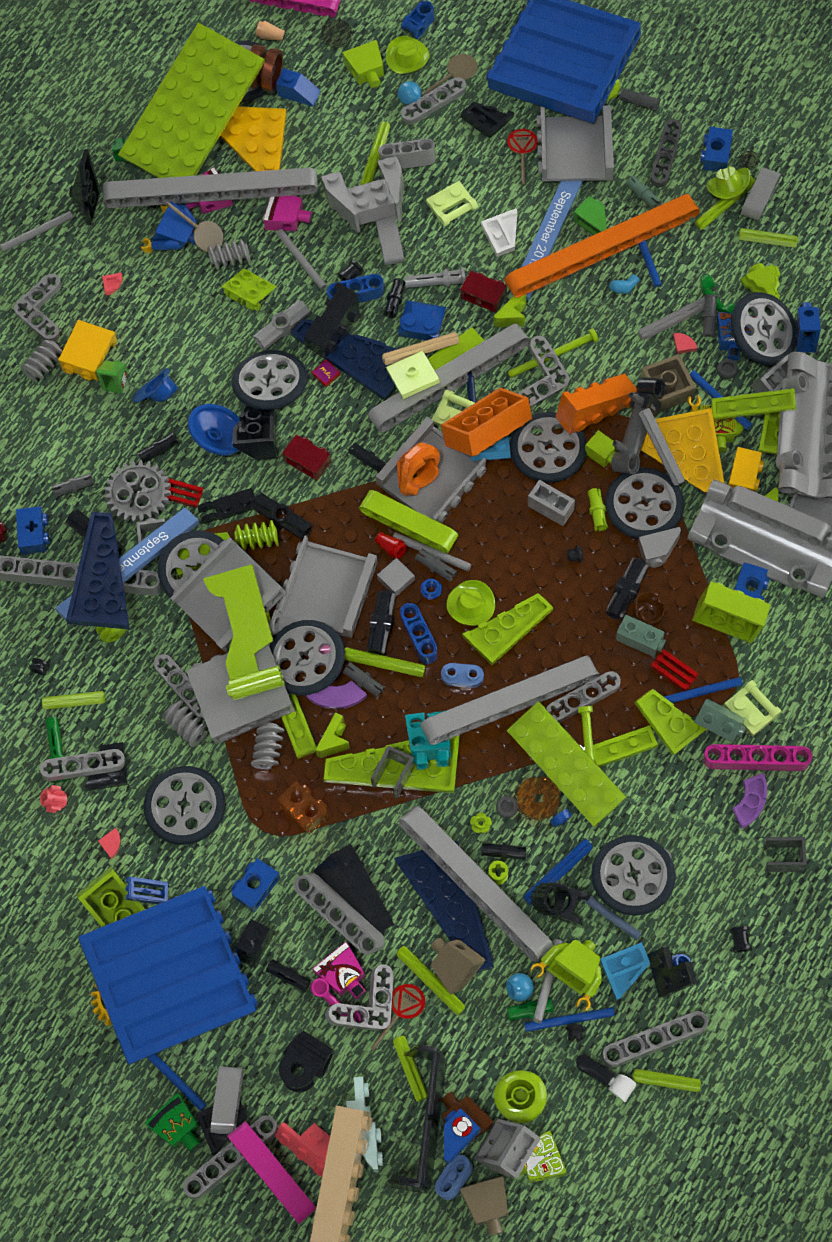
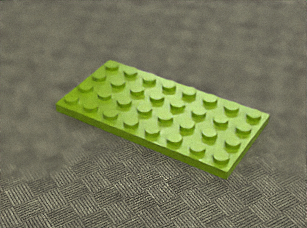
M198 22L118 153V156L156 178L196 176L265 63L264 58Z

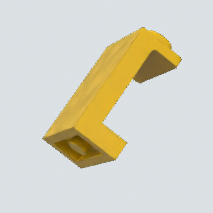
M78 320L58 359L61 369L68 374H79L85 380L90 381L94 379L98 381L97 368L102 365L110 347H115L117 343L115 332Z

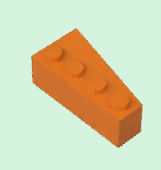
M621 374L605 379L600 385L598 382H595L587 389H583V387L576 388L575 392L571 394L569 391L562 392L555 417L569 435L576 431L580 432L591 424L599 423L609 415L614 416L620 410L630 408L632 400L629 394L631 392L637 393V388L626 374Z

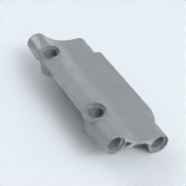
M792 352L788 355L787 377L782 380V390L795 389L797 410L780 412L776 465L780 470L778 490L786 494L804 495L832 503V363L817 361L803 352Z
M713 479L687 539L710 549L714 555L737 565L743 566V563L746 562L768 569L766 577L793 589H802L824 598L832 581V530H830V526L819 519L741 486L732 488L725 483ZM722 541L725 545L719 546L715 542ZM793 575H800L803 579L797 580Z

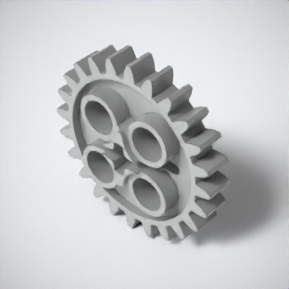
M132 460L129 467L126 463H123V470L117 467L118 473L110 474L113 480H106L109 487L104 488L106 493L104 497L108 501L106 504L108 508H111L112 514H117L119 520L124 517L125 523L132 519L134 525H136L139 519L143 522L145 518H152V515L160 517L158 511H166L163 504H170L166 496L172 495L171 491L167 490L171 488V484L167 483L169 478L165 476L164 470L159 471L157 464L152 467L150 461L143 465L142 460L139 461L138 465H135V462ZM136 478L134 482H128L130 479ZM150 484H155V487L147 488ZM123 496H129L126 500H120ZM142 502H148L145 506H139Z

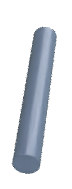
M592 896L589 901L583 900L636 941L641 936V932Z

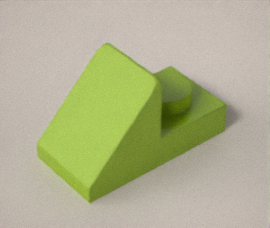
M526 294L518 298L513 296L494 315L495 327H509L513 324L525 326V316L520 312L527 305Z
M334 714L316 748L318 757L323 758L350 749L349 742L338 737L343 734L346 727L342 715Z

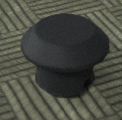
M576 545L574 549H568V561L582 562L583 552L580 546Z
M569 1024L565 1028L569 1031L568 1039L572 1042L574 1037L576 1042H580L582 1040V1032L586 1031L579 1024Z

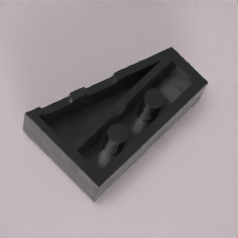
M338 282L334 287L337 291L331 300L327 299L324 303L327 306L321 316L317 315L304 336L306 347L324 358L329 353L335 351L339 340L347 335L349 327L352 323H356L360 317L358 294Z

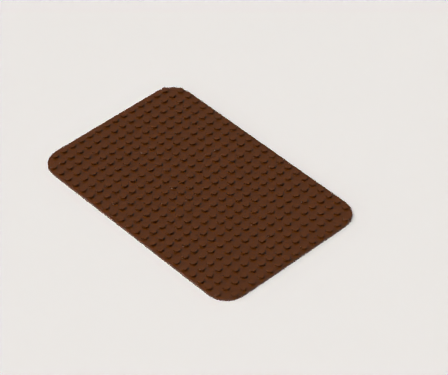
M618 414L614 416L609 415L599 423L587 426L583 430L587 443L598 430L613 441L617 440L622 443L630 417ZM554 429L552 432L559 435L563 432V429ZM566 442L563 447L566 450H572L575 445L572 442ZM530 444L522 447V450L525 452H531L534 449ZM552 445L545 446V450L552 448ZM643 451L640 452V468H653L666 473L662 464ZM586 456L583 465L571 477L558 482L546 483L575 500L574 511L565 525L562 526L528 507V495L538 481L522 474L511 458L486 460L487 470L484 475L474 480L472 489L468 493L464 492L462 494L459 504L455 508L451 507L447 512V518L441 523L457 532L458 537L448 554L470 563L471 568L469 572L442 561L457 571L455 577L452 576L453 580L448 582V580L436 572H430V568L416 561L415 557L417 553L420 555L419 551L408 546L405 554L398 559L414 574L415 581L396 597L393 610L392 632L388 636L386 652L383 656L425 665L424 676L418 677L344 660L340 674L329 686L338 687L346 685L350 681H353L356 685L358 684L346 674H343L344 669L349 667L348 664L352 662L353 665L364 673L368 672L371 674V678L385 686L383 693H380L381 695L376 698L375 695L362 687L361 689L367 694V698L359 704L345 709L323 708L309 701L306 697L307 695H296L316 747L334 714L338 713L344 717L346 727L343 734L338 737L348 741L350 749L320 758L315 752L298 759L281 717L271 721V723L283 728L284 732L277 733V735L283 737L282 741H276L282 747L281 749H275V752L280 753V757L273 758V760L279 762V765L272 766L270 770L258 769L251 765V762L254 760L252 755L256 752L254 745L257 744L255 741L256 736H258L256 733L257 728L226 740L225 745L242 805L250 821L265 833L279 837L293 836L440 793L402 789L397 799L394 797V788H374L372 786L324 782L326 759L350 753H361L368 749H379L386 747V745L408 741L405 715L424 712L426 720L428 719L427 713L450 710L584 656L591 658L599 676L606 672H615L621 679L620 687L615 693L591 705L593 706V712L590 713L593 745L649 726L650 724L634 702L651 689H654L663 697L683 692V690L651 668V664L661 652L657 651L656 656L652 657L616 641V633L622 621L614 620L605 613L614 595L616 584L619 578L624 576L632 558L642 559L638 547L639 539L629 537L620 532L611 523L607 512H605V518L608 528L604 531H595L593 516L589 512L591 506L588 491L594 488L600 489L602 502L605 505L608 488L614 479L622 474L621 472H615L610 462L604 468L589 456ZM556 459L554 464L562 467L566 462L563 459ZM536 460L533 463L537 468L545 466L543 460ZM376 481L288 506L290 511L312 524L313 527L308 535L309 542L367 557L368 553L377 555L378 564L353 637L349 638L339 635L344 648L347 647L367 652L370 635V618L375 609L378 591H389L378 581L377 574L396 559L391 558L375 543V539L380 532L392 537L395 532L409 537L365 515L359 510L369 490L377 491L401 503L379 487ZM635 481L632 483V487L640 490L643 488V484ZM655 485L652 490L655 493H662L664 488L661 485ZM622 495L618 498L622 504L630 502L628 496ZM641 500V504L647 507L649 502ZM662 503L659 506L662 511H669L671 509L668 503ZM630 513L625 516L629 522L637 520L635 514ZM258 514L204 531L213 534L228 532L230 538L235 542L234 531L237 525L240 526L241 530H244L245 524H248L249 528L252 529L253 523H256L258 528H260L261 522H264L266 527H269L270 520ZM281 514L277 518L283 519L286 515ZM682 516L675 527H680L681 529L679 541L665 563L656 568L651 566L648 568L640 584L641 587L637 596L646 591L658 594L661 603L665 604L663 619L659 624L653 625V627L665 632L664 640H666L663 649L698 673V677L687 689L691 690L738 678L739 671L737 659L727 634L692 621L698 600L708 586L693 543L687 539L689 532ZM654 517L646 519V523L650 526L658 523ZM277 528L279 546H276L273 541L272 547H268L265 542L263 548H260L258 543H256L255 549H251L248 544L247 550L244 551L283 588L285 580L290 578V565L293 560L296 561L298 555L296 554L298 543L302 542V540L284 529ZM576 545L580 546L583 552L582 562L568 561V549H574ZM435 579L439 581L442 587L439 597L431 600L426 599L421 594V585L425 580ZM468 580H477L485 583L491 589L495 598V610L488 621L496 618L498 614L504 611L511 610L515 605L537 593L553 606V611L495 664L491 665L462 636L463 633L474 630L478 625H464L453 619L447 610V599L451 591L459 584ZM431 587L427 591L434 592L435 589ZM631 602L625 615L635 618L632 611L634 602ZM277 603L269 610V615L271 619L276 609ZM406 603H413L419 608L436 643L437 659L432 664H424L419 660L401 623L400 609ZM413 613L405 615L406 618H413L415 616ZM189 616L202 663L210 661L216 655L227 654ZM422 631L414 633L415 636H422L424 634ZM308 633L304 641L312 642L315 639V634ZM288 641L285 644L286 650H291L295 647L294 641ZM431 649L423 650V653L427 655L433 652ZM303 654L301 658L308 660L309 656ZM289 660L283 661L280 664V669H288L291 662ZM449 663L477 665L483 670L484 680L476 688L448 686L441 679V670ZM661 663L658 664V665L661 666L663 669H665L666 671H668L670 674H672L673 676H675L677 679H679L680 681H682L684 684L687 683L685 680H683V679H682L681 677H679L678 675L674 674L672 671H670L667 667H665V666L662 665ZM317 666L315 673L323 674L326 671V666ZM449 671L448 674L453 676L455 671ZM303 672L298 673L295 681H304L306 674ZM472 672L469 676L474 678L477 674ZM607 679L606 685L611 684L614 686L615 680ZM604 685V686L601 687V688H602V692H605V691H604V687H605L606 685ZM736 687L673 704L681 712L686 713L690 717H695L699 714L706 699L722 706L734 694ZM589 688L586 694L594 698L598 695V690ZM575 689L570 690V691H568V692H565V693H563V694H560V695H558V696H555V697H553V698H550V699L545 700V701L540 702V703H541L545 708H547V706H548L550 703H552V702L556 701L557 699H559V698L565 696L566 694H568V693L574 691ZM571 698L567 702L572 708L580 705V701L576 698ZM532 706L460 734L455 788L537 764L507 731ZM552 709L551 715L559 717V712L561 710L555 711L554 709ZM577 713L562 721L560 725L584 750L581 713ZM415 719V720H413L411 723H413V722H421V721Z

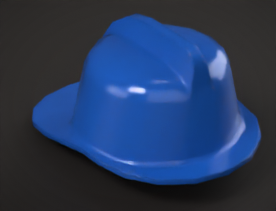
M165 368L155 378L143 385L133 396V402H140L146 398L155 402L169 399L178 388L168 375L169 368Z

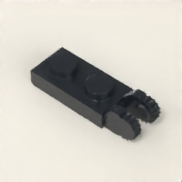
M252 488L212 500L213 502L208 501L198 505L199 513L212 509L216 510V513L212 512L202 516V523L207 524L216 520H224L253 510L251 505L255 496Z

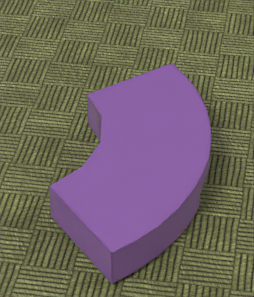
M350 681L346 685L338 687L328 686L324 690L307 695L306 697L312 703L323 708L345 709L362 702L367 698V694L353 681Z
M764 773L743 781L744 798L740 804L732 808L741 829L754 822L764 808L767 798V783Z

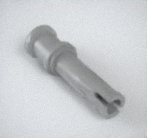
M464 267L461 270L452 271L445 269L442 273L405 276L406 289L443 284L449 287L453 284H463L466 280Z

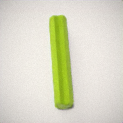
M741 228L739 231V240L794 248L798 243V237L794 235Z
M103 691L42 698V707L45 710L105 703Z
M399 1036L393 1040V1044L415 1100L417 1102L427 1099V1090L414 1057L404 1056V1053L410 1050L406 1037Z
M635 1069L633 1072V1081L637 1083L699 1092L701 1086L700 1079Z

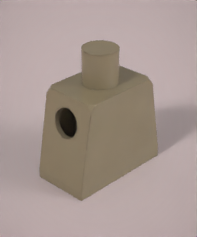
M437 938L431 944V948L438 954L431 963V967L450 994L462 991L486 961L458 939L445 943L441 938Z
M503 1176L460 1188L461 1195L476 1226L486 1224L489 1236L503 1233L500 1219L508 1217Z

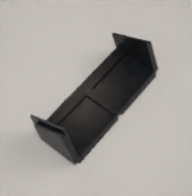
M419 1044L404 1053V1056L432 1061L417 1179L397 1176L387 1180V1183H392L391 1188L427 1194L428 1189L431 1190L439 1131L436 1122H440L441 1099L443 1098L447 1060L438 1048Z

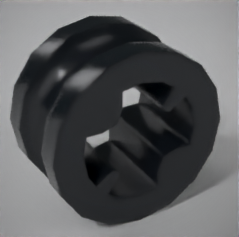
M32 658L33 664L29 665L28 669L36 674L46 676V669H49L50 664L39 658Z

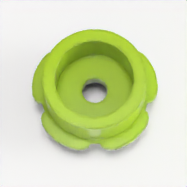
M477 813L470 820L471 829L475 833H487L492 825L491 818L487 817L485 813Z

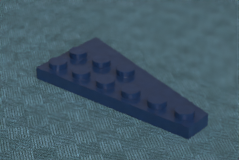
M303 318L291 331V336L305 345L304 336L314 321ZM347 333L344 338L339 340L335 351L329 353L324 358L384 401L397 389L387 372L386 367L389 365H385L382 360V354L397 350V348L387 346L386 343L357 334L354 336Z
M91 512L66 617L67 624L130 630L112 513Z
M424 850L394 858L449 941L461 940L486 960L476 973L493 969L494 965L478 909L470 897Z

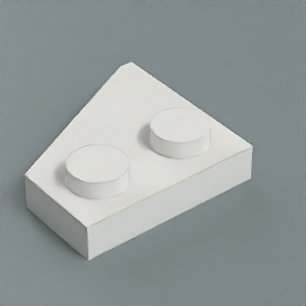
M516 208L481 221V226L496 257L515 250Z

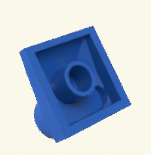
M407 300L400 319L398 336L425 341L439 337L446 307Z

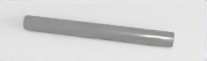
M69 211L1 244L0 247L5 252L73 219V215Z
M278 230L276 233L319 289L323 290L326 288V283L284 230Z
M397 532L393 535V537L403 540L404 544L415 550L420 551L423 548L434 557H439L442 561L467 572L471 568L470 563Z
M555 939L553 946L563 943V941L560 939ZM547 969L533 1021L536 1023H542L554 975L548 972Z

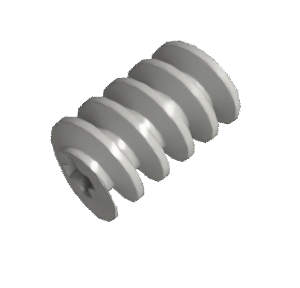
M239 239L238 245H236L234 240L231 241V247L224 242L223 249H221L219 244H216L215 250H213L211 245L208 246L211 267L215 265L217 270L220 269L221 263L227 268L229 261L232 266H235L236 260L243 265L244 258H246L248 263H251L247 241L245 244L242 239Z
M50 339L43 340L41 346H37L36 352L31 353V358L26 359V364H21L22 372L34 382H37V377L43 380L44 376L41 372L43 371L48 374L47 366L54 368L52 360L59 362L57 354L61 355L62 349Z
M180 700L172 704L165 711L162 719H165V722L171 725L173 730H177V734L183 736V739L189 742L191 747H195L206 738L208 731L204 730L207 725L206 723L198 725L201 718L197 717L193 720L195 716L193 711L186 714L189 707L185 706L181 709L183 701Z
M258 722L259 727L256 730L258 736L255 738L257 744L254 745L256 752L252 755L254 760L251 762V765L258 769L270 770L272 766L279 765V762L273 760V758L280 757V753L275 752V749H281L282 746L277 744L276 741H282L283 737L277 735V733L284 732V729L271 722Z

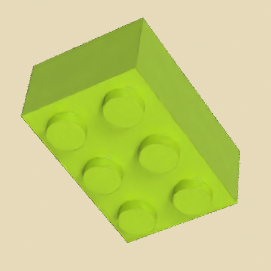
M710 581L698 600L692 621L752 644L765 626L771 604L764 602L760 598L745 595L742 591L727 588L721 583Z

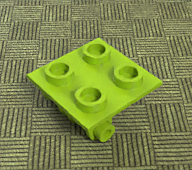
M243 268L227 281L222 288L227 297L235 300L237 303L241 301L243 306L246 303V307L252 311H258L261 307L259 302L271 293L276 286Z

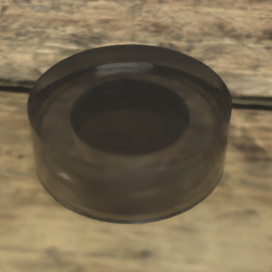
M754 151L743 152L739 160L740 166L749 170L756 169L759 165L758 154Z

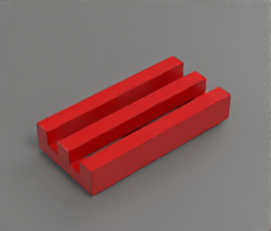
M169 478L167 483H170L172 486L198 493L195 494L171 487L167 490L196 500L192 501L171 495L166 496L169 501L197 508L204 489Z
M665 649L662 650L661 654L651 664L652 669L683 691H686L698 677L696 671ZM661 663L662 665H664L665 667H667L670 671H672L674 674L678 675V676L681 677L683 680H685L687 683L684 684L682 681H680L679 679H677L675 676H673L672 674H670L668 671H666L665 669H663V668H662L661 666H659L658 664Z

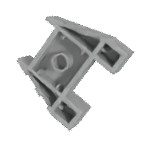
M397 156L378 161L381 180L353 188H346L340 172L330 173L321 177L329 207L332 210L335 209L342 219L345 218L357 233H360L359 225L396 215L398 221H402L404 180Z

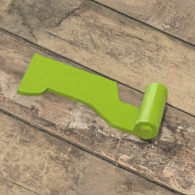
M253 564L203 578L207 589L213 595L224 598L233 631V638L226 659V667L230 678L228 680L229 684L226 685L228 696L238 700L285 686L279 665L259 671L255 654L273 642Z

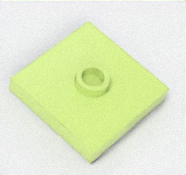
M423 351L386 367L389 376L403 399L440 383L439 377Z

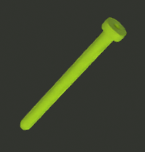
M591 328L588 330V334L566 343L553 351L558 357L590 341L595 343L599 339L596 331ZM545 358L543 363L551 360V358ZM532 359L509 370L508 376L513 378L539 365L535 359Z
M593 706L578 707V713H581L585 752L594 761L590 718Z

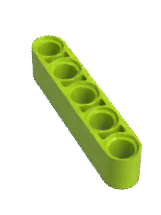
M369 490L359 507V510L365 515L448 554L458 537L457 532L450 527L374 490Z

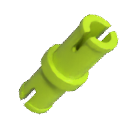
M597 488L590 489L588 491L591 506L589 512L593 516L594 530L604 531L608 528V525L606 523V507L602 502L601 490H597Z

